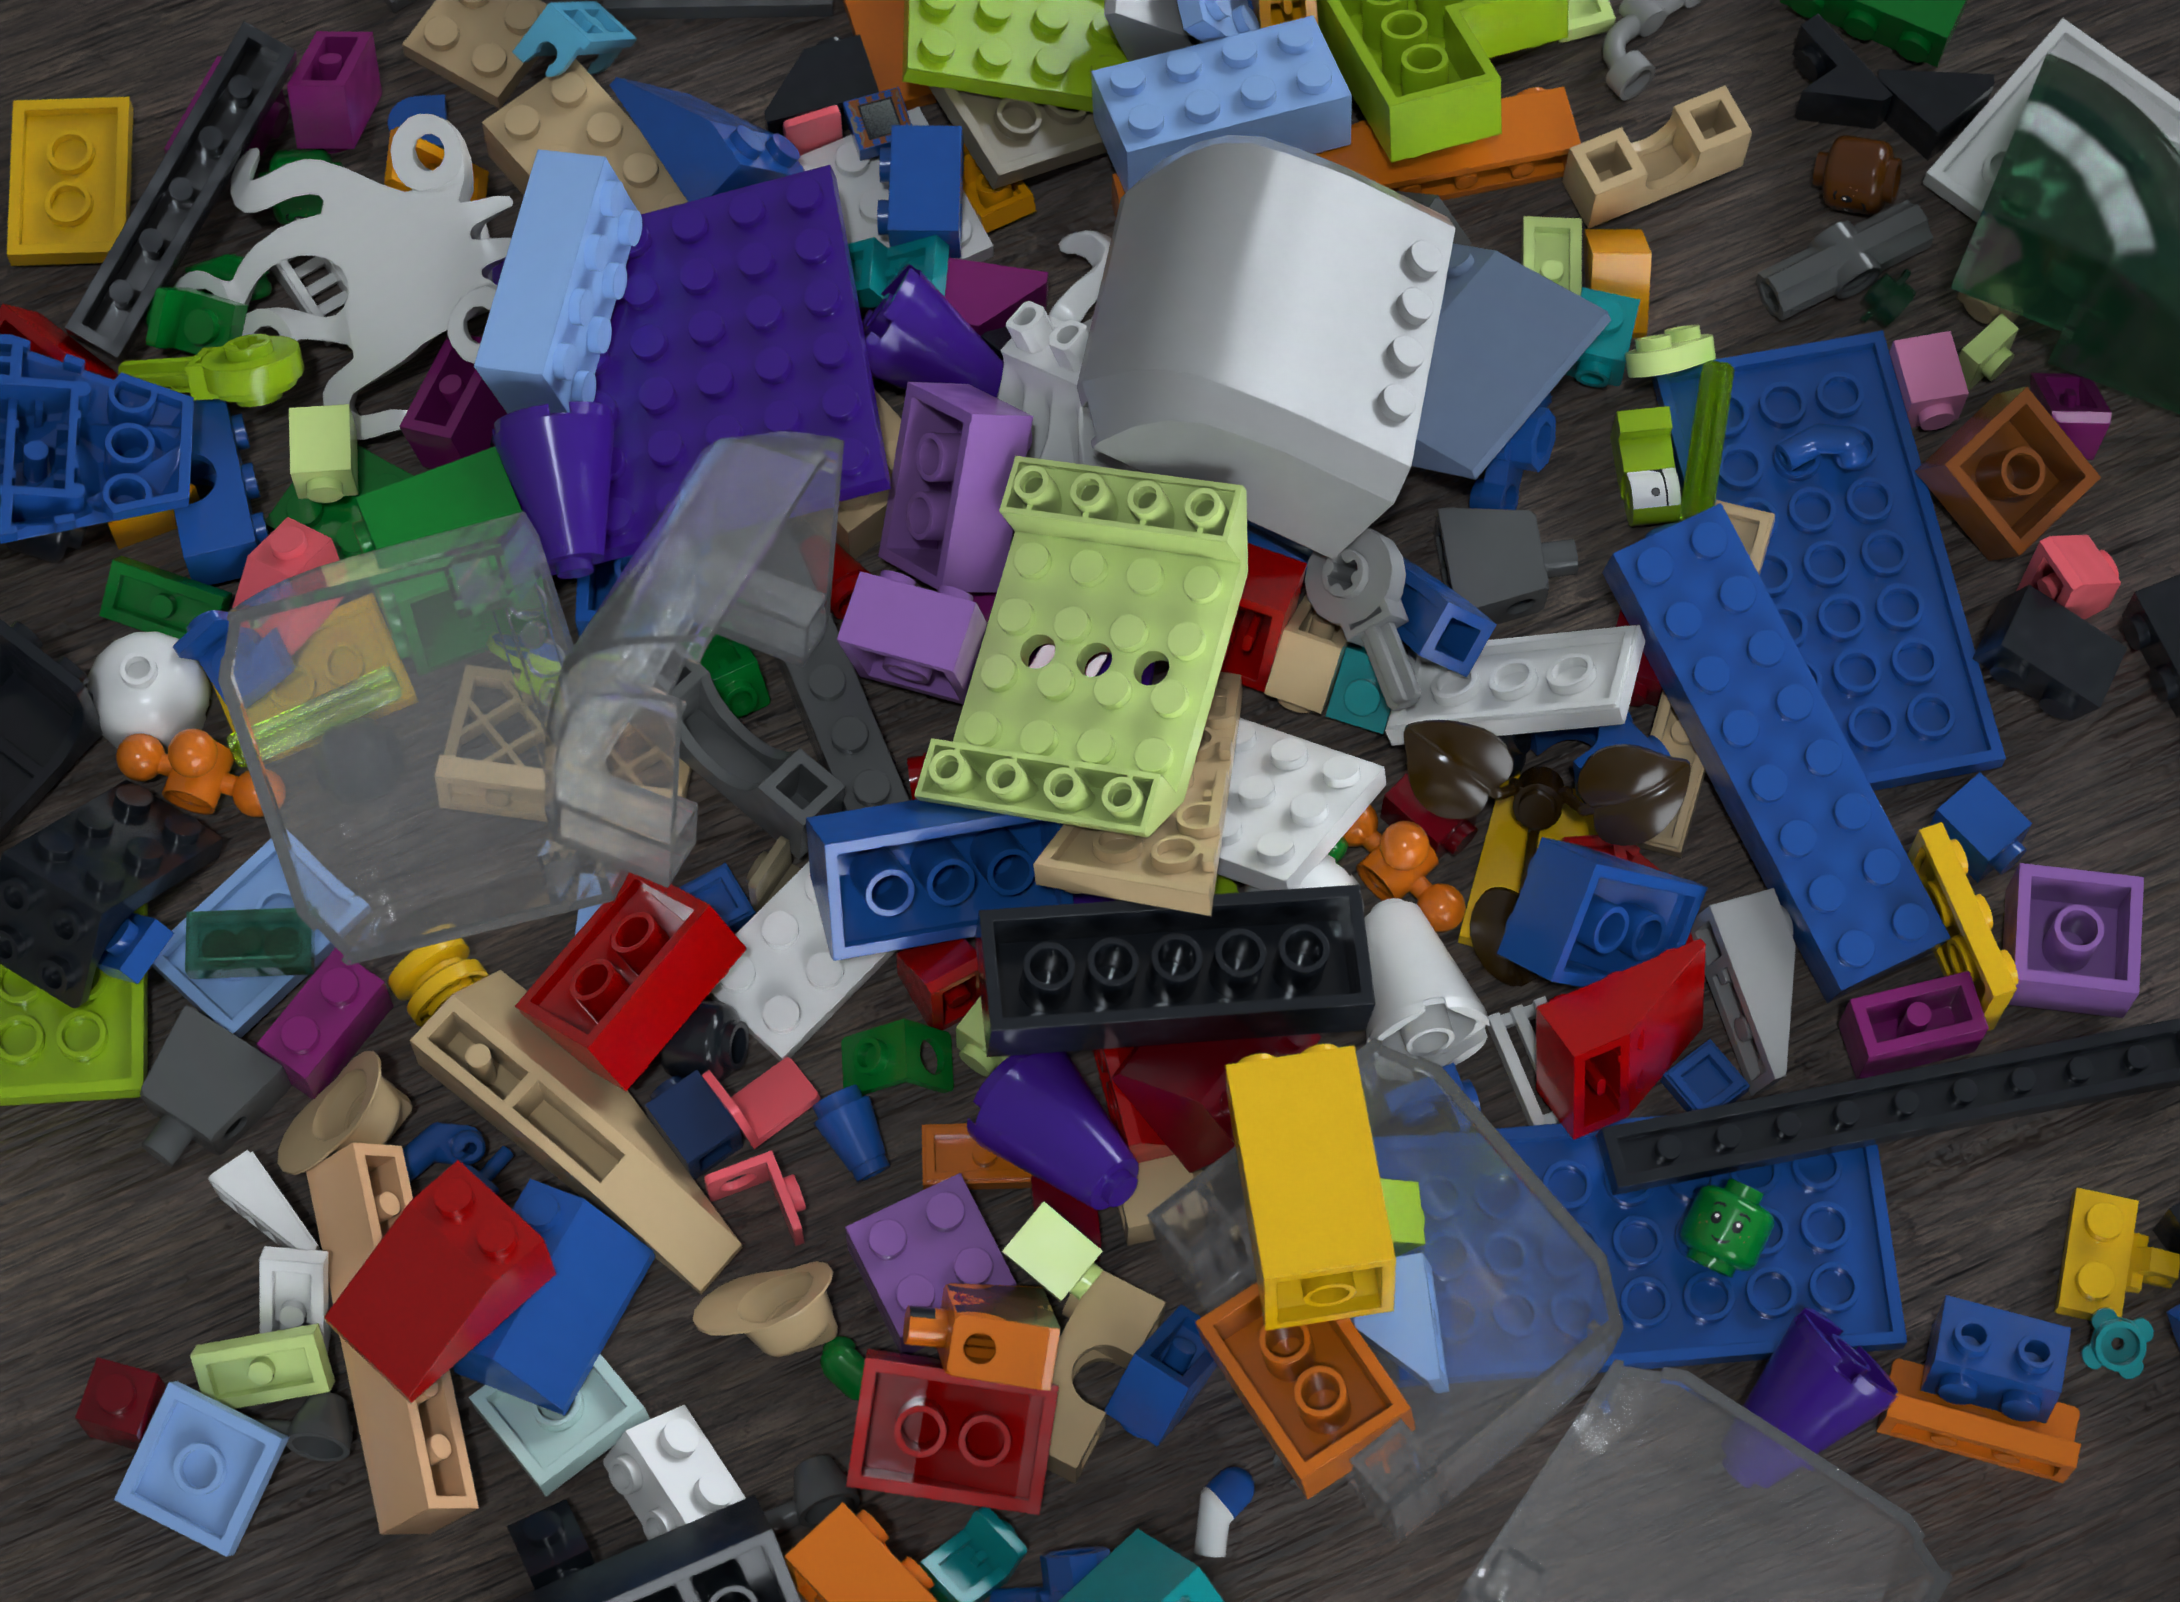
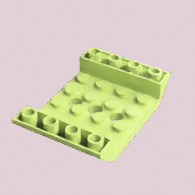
M1015 456L999 512L1015 533L953 741L931 738L914 796L919 801L1149 838L1184 802L1248 575L1247 491L1243 485ZM1043 644L1055 645L1054 657L1047 665L1036 669L1028 666L1029 657L1037 647ZM1100 652L1112 654L1111 665L1107 671L1096 677L1085 676V666L1093 655ZM1159 660L1169 662V671L1161 682L1155 685H1143L1141 683L1142 673L1149 664Z

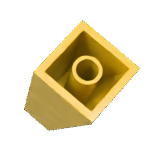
M1319 1044L1305 1049L1301 1054L1274 1057L1269 1054H1253L1242 1058L1238 1063L1226 1065L1228 1105L1265 1331L1394 1311L1396 1257L1355 1046L1338 1048L1333 1044Z

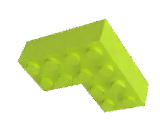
M1317 0L1318 26L1352 96L1391 163L1502 134L1501 77L1489 58L1527 48H1536L1546 43L1568 38V0Z

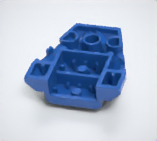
M0 334V544L189 506L194 397L122 372L113 380L85 370L84 359L66 354L63 362L30 351L31 341L15 335Z

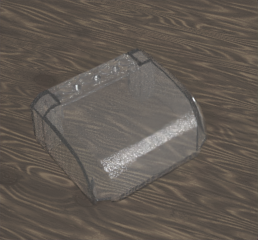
M782 431L720 438L702 450L563 662L549 709L545 739V813L553 842L665 887L670 886L696 843L698 803L678 796L681 718L686 709V702L671 694L686 660L699 664L715 634L799 667H804L829 626L844 441L831 436Z
M525 511L410 540L316 567L258 592L228 612L227 621H229L225 654L221 658L218 681L297 914L313 931L319 929L343 954L341 960L346 965L615 901L635 862L631 825L539 535Z
M1373 1038L1356 1052L1379 1175L1382 1179L1419 1182L1421 1208L1425 1216V1244L1399 1256L1423 1253L1432 1267L1449 1392L1436 1394L1367 1343L1411 1407L1416 1429L1411 1431L1404 1421L1400 1419L1350 1459L1352 1471L1343 1476V1479L1380 1524L1401 1542L1498 1465L1565 1408L1597 1375L1610 1357L1621 1336L1624 1325L1620 1316L1607 1256L1441 1065L1420 1056L1415 1059L1383 1045L1381 1040ZM1233 1147L1147 1214L1161 1254L1207 1314L1257 1282L1236 1148Z
M1615 1359L1462 1588L1456 1602H1938L1953 1577L1948 1570L1945 1572L1941 1570L1923 1543L1922 1539L1925 1535L1911 1514L1687 1370L1663 1367L1660 1372L1623 1366L1624 1361Z

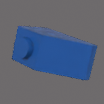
M1182 1304L1134 1353L1104 1410L1107 1415L1120 1422L1121 1426L1129 1434L1137 1438L1146 1439L1157 1447L1182 1420L1217 1367V1364L1203 1345L1195 1321L1202 1317Z

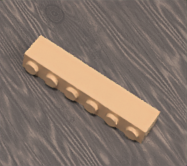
M351 1143L309 1171H306L322 1251H328V1282L333 1304L408 1203L413 1199L402 1146ZM340 1336L380 1535L431 1534L479 1509L450 1369L414 1402L410 1403Z

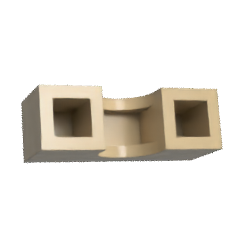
M1725 85L1675 105L1669 121L1660 130L1645 139L1630 143L1621 127L1569 148L1562 183L1589 229L1742 167L1752 130Z
M1104 1270L1079 1300L1070 1294L1064 1306L1062 1315L1070 1319L1059 1337L1052 1383L1058 1384L1059 1390L1047 1469L1076 1484L1102 1436L1106 1424V1412L1085 1402L1077 1394L1073 1386L1076 1375L1085 1366L1100 1361L1111 1362L1126 1369L1134 1353L1161 1326L1165 1314V1301Z

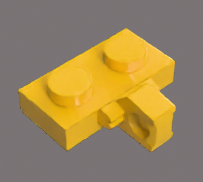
M2082 1188L2075 1189L2071 1199L2054 1312L2091 1321L2094 1312L2107 1307L2114 1310L2117 1316L2122 1317L2125 1292L2140 1293L2142 1283L2170 1289L2172 1284L2178 1280L2180 1254L2148 1247L2149 1236L2134 1233L2138 1200Z

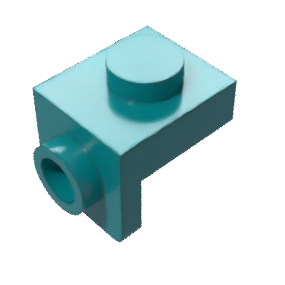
M1582 287L1580 297L1606 310L1611 321L1565 375L1575 377L1578 382L1591 387L1620 386L1626 365L1625 352H1628L1630 348L1640 299Z
M1351 642L1346 647L1326 717L1384 734L1392 709L1387 706L1365 647Z
M980 1507L973 1513L963 1530L920 1561L919 1566L933 1581L934 1586L930 1591L938 1602H982L995 1589L1001 1588L1009 1581L1028 1550L1009 1523L1000 1519L990 1508Z

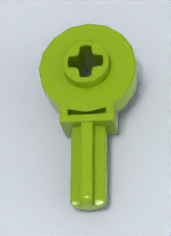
M250 334L234 338L220 347L202 348L196 356L124 361L118 366V375L122 372L179 393L190 392L194 400L220 399L227 402H236L238 406L256 407L270 404L283 396V392L296 385L298 378L302 376L305 368L299 343L295 339L285 336Z

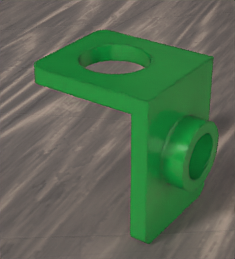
M903 1018L846 1036L842 1039L843 1089L857 1084L861 1094L865 1095L904 1082L940 1093L950 1092L954 1088L951 1035L946 1031ZM923 1040L928 1042L936 1053L937 1069L934 1074L928 1072L921 1061L920 1046Z

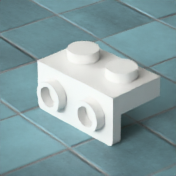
M685 1404L625 1430L603 1459V1464L608 1471L612 1485L625 1497L643 1525L648 1541L746 1498Z

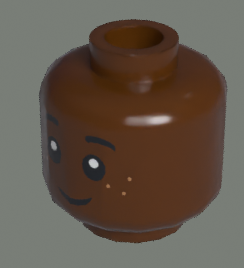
M1850 135L1839 136L1833 142L1829 152L1820 151L1818 153L1813 173V185L1823 187L1825 204L1831 209L1875 215L1881 212L1886 203L1894 204L1897 198L1902 175V158L1894 157L1892 146L1886 141Z

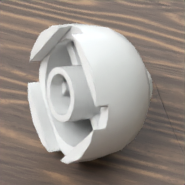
M158 631L134 632L114 640L96 657L88 674L87 689L93 694V704L100 717L102 736L117 749L127 736L147 734L157 738L162 743L165 753H168L169 744L177 733L191 728L202 730L207 719L205 713L209 706V698L211 699L212 687L198 660L179 658L173 648V645L179 640L178 638Z

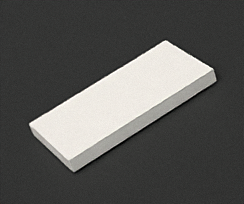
M1640 625L1488 640L1467 677L1419 656L1410 648L1408 659L1420 687L1421 696L1418 698V702L1409 708L1391 710L1385 730L1392 746L1405 745L1404 730L1406 725L1426 720H1451L1482 727L1496 736L1625 724L1645 645V638Z

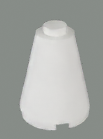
M1399 898L1386 899L1377 903L1364 918L1376 1003L1366 1028V1045L1372 1065L1385 1074L1404 1077L1415 1076L1412 1066L1432 1063L1434 1070L1452 1063L1457 1065L1475 1054L1488 1038L1485 1027L1486 1025L1490 1026L1486 1009L1417 904Z

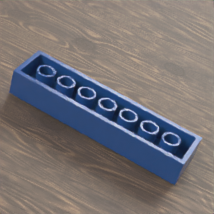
M1719 503L1613 553L1602 573L1629 625H1640L1645 638L1643 652L1767 889H1775L1780 905L1788 911L1793 924V939L1827 1004L1935 952L1951 937L1723 505Z

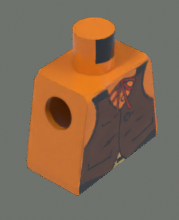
M949 1283L943 1288L940 1308L907 1306L903 1325L904 1344L936 1347L946 1374L954 1377L1038 1390H1051L1060 1327L1043 1287Z

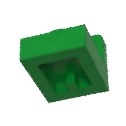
M159 287L155 291L154 300L147 312L148 331L146 345L155 348H176L195 355L205 347L223 346L228 341L242 336L248 305L192 288Z
M732 619L677 644L709 671L717 692L737 719L769 705L770 697L758 662Z

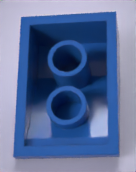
M616 77L610 84V87L688 202L805 171L798 161L800 159L798 149L791 141L780 134L767 131L687 93Z
M1542 837L1537 851L1528 865L1527 877L1515 908L1506 922L1505 934L1497 954L1551 982L1585 987L1602 980L1613 972L1626 970L1657 957L1668 949L1685 945L1708 887L1581 845Z

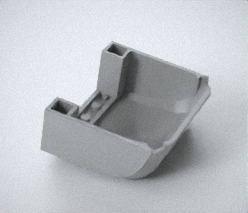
M1226 135L1199 141L1164 158L1122 196L1118 208L1077 383L1081 406L1089 407L1096 436L1091 440L1092 448L1145 473L1243 485L1247 491V520L1331 559L1336 558L1395 503L1411 469L1456 230L1455 226L1447 216L1347 167L1266 137Z

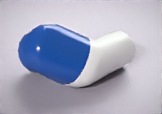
M1240 1467L1225 1468L1202 1489L1194 1553L1208 1557L1226 1556L1229 1524L1252 1501L1255 1491L1254 1480L1245 1469Z

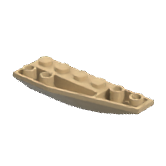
M502 970L452 994L410 1039L418 1065L580 1197L587 1200L651 1248L655 1253L656 1259L701 1295L742 1249V1244L628 1090H622L587 1069L515 1008V1005L527 991Z

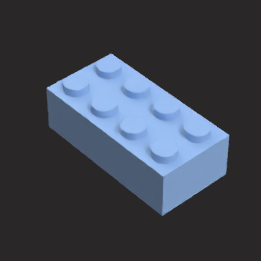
M1313 15L1091 71L1093 120L1125 193L1164 158L1199 141L1226 135L1266 137L1312 154L1351 145L1352 94Z
M537 150L474 364L475 369L507 414L544 404H549L550 413H570L569 402L594 401L596 394V368L600 354L608 350L611 342L612 327L610 319L616 299H621L626 289V263L631 246L638 244L642 232L641 213L635 207L623 183L619 180L604 156Z

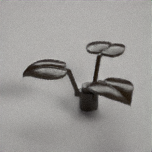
M1426 720L1406 725L1404 730L1409 782L1415 797L1428 811L1447 819H1465L1475 816L1482 811L1486 805L1488 795L1496 800H1503L1513 795L1514 815L1523 826L1528 828L1519 893L1503 887H1493L1486 890L1477 900L1470 921V936L1479 960L1489 973L1509 986L1521 987L1540 977L1536 973L1497 954L1505 934L1506 922L1515 908L1527 877L1528 865L1537 851L1540 830L1553 826L1559 820L1563 804L1566 803L1580 816L1593 814L1595 830L1598 836L1605 842L1621 846L1644 843L1662 832L1675 817L1684 801L1690 780L1691 765L1686 759L1667 756L1642 746L1630 744L1607 746L1589 756L1581 768L1578 777V791L1586 802L1583 803L1573 795V789L1570 786H1564V782L1557 772L1542 766L1529 768L1518 779L1511 778L1508 785L1498 787L1510 777L1513 770V757L1506 744L1498 736L1482 727L1451 720Z

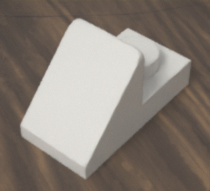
M264 1246L259 1258L260 1334L319 1323L328 1354L332 1328L326 1323L324 1316L333 1305L328 1282V1251Z

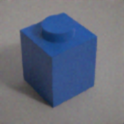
M1981 772L1936 810L1929 824L1931 826L1942 822L1950 840L1957 839L1967 857L1968 874L1977 883L1993 869L2002 875L2020 860L2027 851L2022 842L2032 825Z

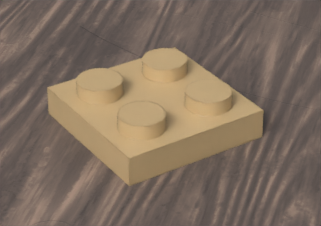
M436 0L403 42L404 55L500 109L539 58L534 57L531 61L523 63L512 51L548 4L541 0Z

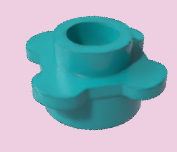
M2111 1308L2098 1309L2091 1317L2094 1330L2090 1343L2081 1350L2083 1362L2091 1369H2098L2104 1366L2112 1371L2119 1372L2125 1379H2133L2139 1376L2144 1369L2142 1360L2146 1354L2147 1342L2151 1341L2154 1336L2152 1325L2142 1317L2129 1320L2117 1316ZM2119 1337L2123 1340V1346L2120 1349L2112 1347L2111 1343L2114 1338Z

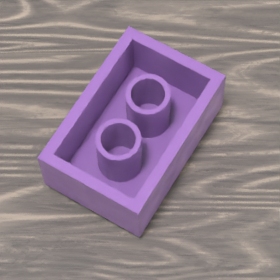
M908 382L891 478L892 489H889L878 557L937 590L939 586L945 585L961 589L965 592H997L1013 534V528L1001 515L999 509L1015 456L1026 457L1030 450L1033 416L970 384Z

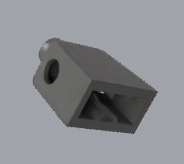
M1438 508L1433 536L1442 583L1473 604L1496 624L1540 612L1545 607L1549 591L1548 578L1578 574V555L1574 539L1541 543L1536 515L1529 510Z
M186 1004L141 1087L140 1096L147 1109L160 1119L141 1146L154 1158L170 1167L174 1165L192 1140L215 1155L224 1154L291 1088L292 1085L284 1067Z

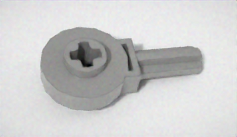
M1367 528L1334 559L1313 551L1307 564L1305 576L1308 600L1318 615L1333 624L1341 626L1347 641L1365 647L1387 706L1392 710H1400L1415 705L1421 696L1420 687L1397 631L1398 627L1409 622L1400 599L1403 594L1406 578L1403 555L1391 539Z

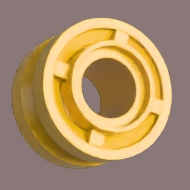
M446 933L421 944L394 968L388 978V986L395 996L401 1001L409 1000L407 1012L419 1027H422L452 994L489 976L478 960L467 959L470 954V948L458 933Z

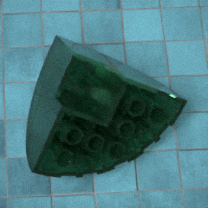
M2047 51L1955 275L1951 289L2059 330L2060 333L2048 360L2049 364L2180 414L2179 149L2151 117L2110 83L2080 65Z

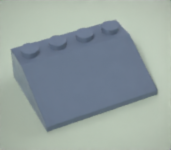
M1453 243L1412 466L1477 479L1611 321L1608 312L1498 251Z

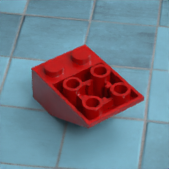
M1248 543V575L1220 672L1241 675L1242 685L1265 692L1284 628L1297 608L1307 563Z
M1701 938L1681 947L1668 949L1657 957L1626 970L1613 972L1602 980L1568 994L1557 995L1548 1002L1536 1007V1091L1573 1140L1629 1117L1703 1028L1706 944Z

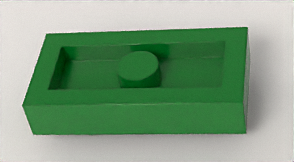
M121 555L112 560L99 616L144 632L158 631L181 639L187 633L189 623L198 615L210 610L228 612L233 593Z

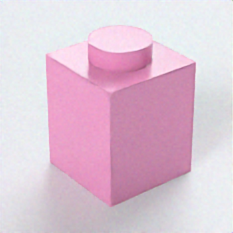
M1951 331L1894 340L1889 353L1911 428L1921 426L1924 430H1936L1948 426L1954 420H1958L1969 392Z

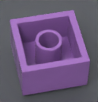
M882 570L879 576L860 571L837 637L839 645L858 675L964 705L987 627V622L976 602H973L974 597L961 589L941 585L938 587L937 592L915 586L916 582L912 578L891 570Z
M2020 863L2006 888L2003 949L2010 953L2018 972L2017 990L2008 1005L2124 1018L2139 995L2144 877Z
M961 1173L845 1227L848 1250L899 1353L910 1355L926 1347L906 1345L903 1342L904 1317L908 1305L940 1308L943 1288L949 1283L1016 1286V1282Z

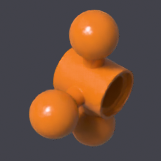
M185 729L177 733L169 744L168 754L165 753L162 743L157 738L147 734L127 736L119 744L116 752L118 768L127 778L134 781H148L158 774L168 776L162 791L163 797L177 807L193 813L213 814L221 794L232 796L236 807L243 814L256 818L271 814L278 807L281 800V785L272 773L263 769H250L240 776L230 774L236 755L228 747L214 741L207 732L200 729Z
M1369 805L1343 835L1349 847L1363 846L1369 852L1356 866L1357 873L1363 883L1381 901L1391 898L1402 899L1410 892L1417 899V905L1421 908L1435 932H1447L1456 928L1465 915V900L1461 892L1454 886L1446 883L1432 884L1426 878L1439 864L1435 851L1429 844V839L1424 829L1411 821H1398L1390 825L1381 834L1377 831V813L1372 805Z

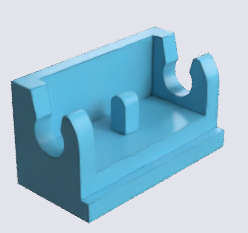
M597 1L554 2L546 6L512 53L523 63L531 61L534 57L557 55L554 63L549 65L545 75L547 77H556L563 74L578 55L599 54L598 58L591 62L588 68V73L597 74L605 71L623 48H631L637 38Z

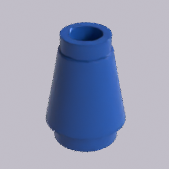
M857 1084L841 1089L812 1106L818 1118L814 1122L815 1127L849 1172H852L857 1183L868 1180L891 1166L886 1157L885 1147L870 1096L863 1097Z

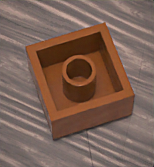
M2028 387L1995 394L1915 470L1917 475L1988 561L2020 556L2101 478Z

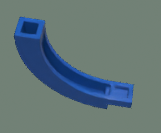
M1247 520L1248 543L1308 564V560L1314 550ZM1403 557L1406 578L1403 594L1400 599L1409 622L1397 628L1401 640L1419 656L1467 677L1497 624L1447 585Z

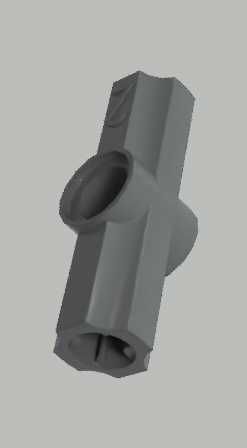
M1907 199L1854 226L1849 221H1842L1830 226L1818 234L1810 242L1807 249L1758 273L1756 285L1759 289L1763 305L1771 316H1776L1780 321H1783L1833 295H1836L1839 299H1847L1859 294L1872 285L1879 278L1882 271L1931 247L1933 236L1930 232L1928 218L1918 204L1914 205Z

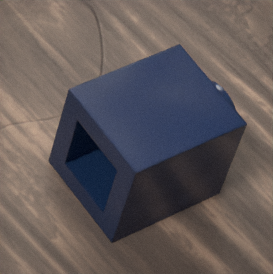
M695 1070L684 1079L677 1075L664 1081L652 1092L650 1096L651 1101L645 1104L647 1117L694 1180L743 1148L740 1127L698 1070Z

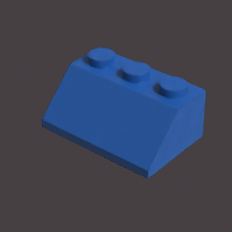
M530 1179L512 1210L544 1238L556 1275L452 1368L456 1374L565 1416L656 1256L651 1248L587 1200Z

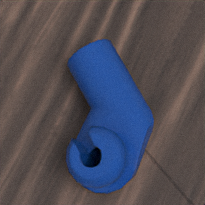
M435 1122L429 1125L403 1148L410 1183L433 1163L452 1165L459 1160L465 1166L480 1161L486 1150L485 1140L481 1132L475 1127L463 1124Z

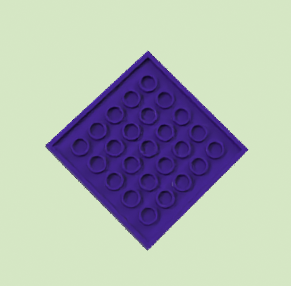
M826 165L641 214V237L636 246H631L626 263V289L623 297L619 300L616 299L610 319L612 327L611 342L608 350L600 354L595 372L596 394L593 402L611 407L615 422L605 556L599 563L892 489L837 179L832 167ZM505 260L492 270L493 283L497 286ZM542 565L544 577L557 574L556 570L545 569Z

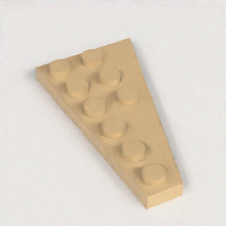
M1220 672L1184 802L1149 838L1064 824L1033 863L1036 885L1063 889L1073 894L1085 893L1211 916L1243 699L1241 675Z

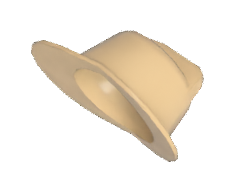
M364 1051L354 1057L339 1076L319 1093L315 1099L310 1101L294 1118L285 1132L278 1149V1165L284 1173L297 1175L309 1171L331 1153L335 1154L351 1143L384 1145L399 1129L411 1113L412 1103L408 1096L395 1088L391 1082L381 1075V1059L376 1052Z
M816 1261L792 1269L762 1272L736 1278L717 1287L702 1299L695 1308L693 1322L700 1332L711 1336L744 1333L765 1354L773 1357L791 1355L795 1352H801L830 1342L838 1333V1326L833 1316V1308L826 1292L832 1281L833 1270L828 1263Z

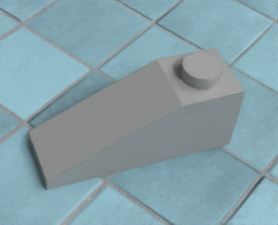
M1774 888L1709 905L1696 916L1691 929L1693 940L1701 938L1706 944L1705 976L1743 1077L1750 1085L1749 1092L1751 1096L1763 1093L1785 1078L1787 1074L1796 944L1792 936L1793 924L1791 917L1785 907L1780 905Z

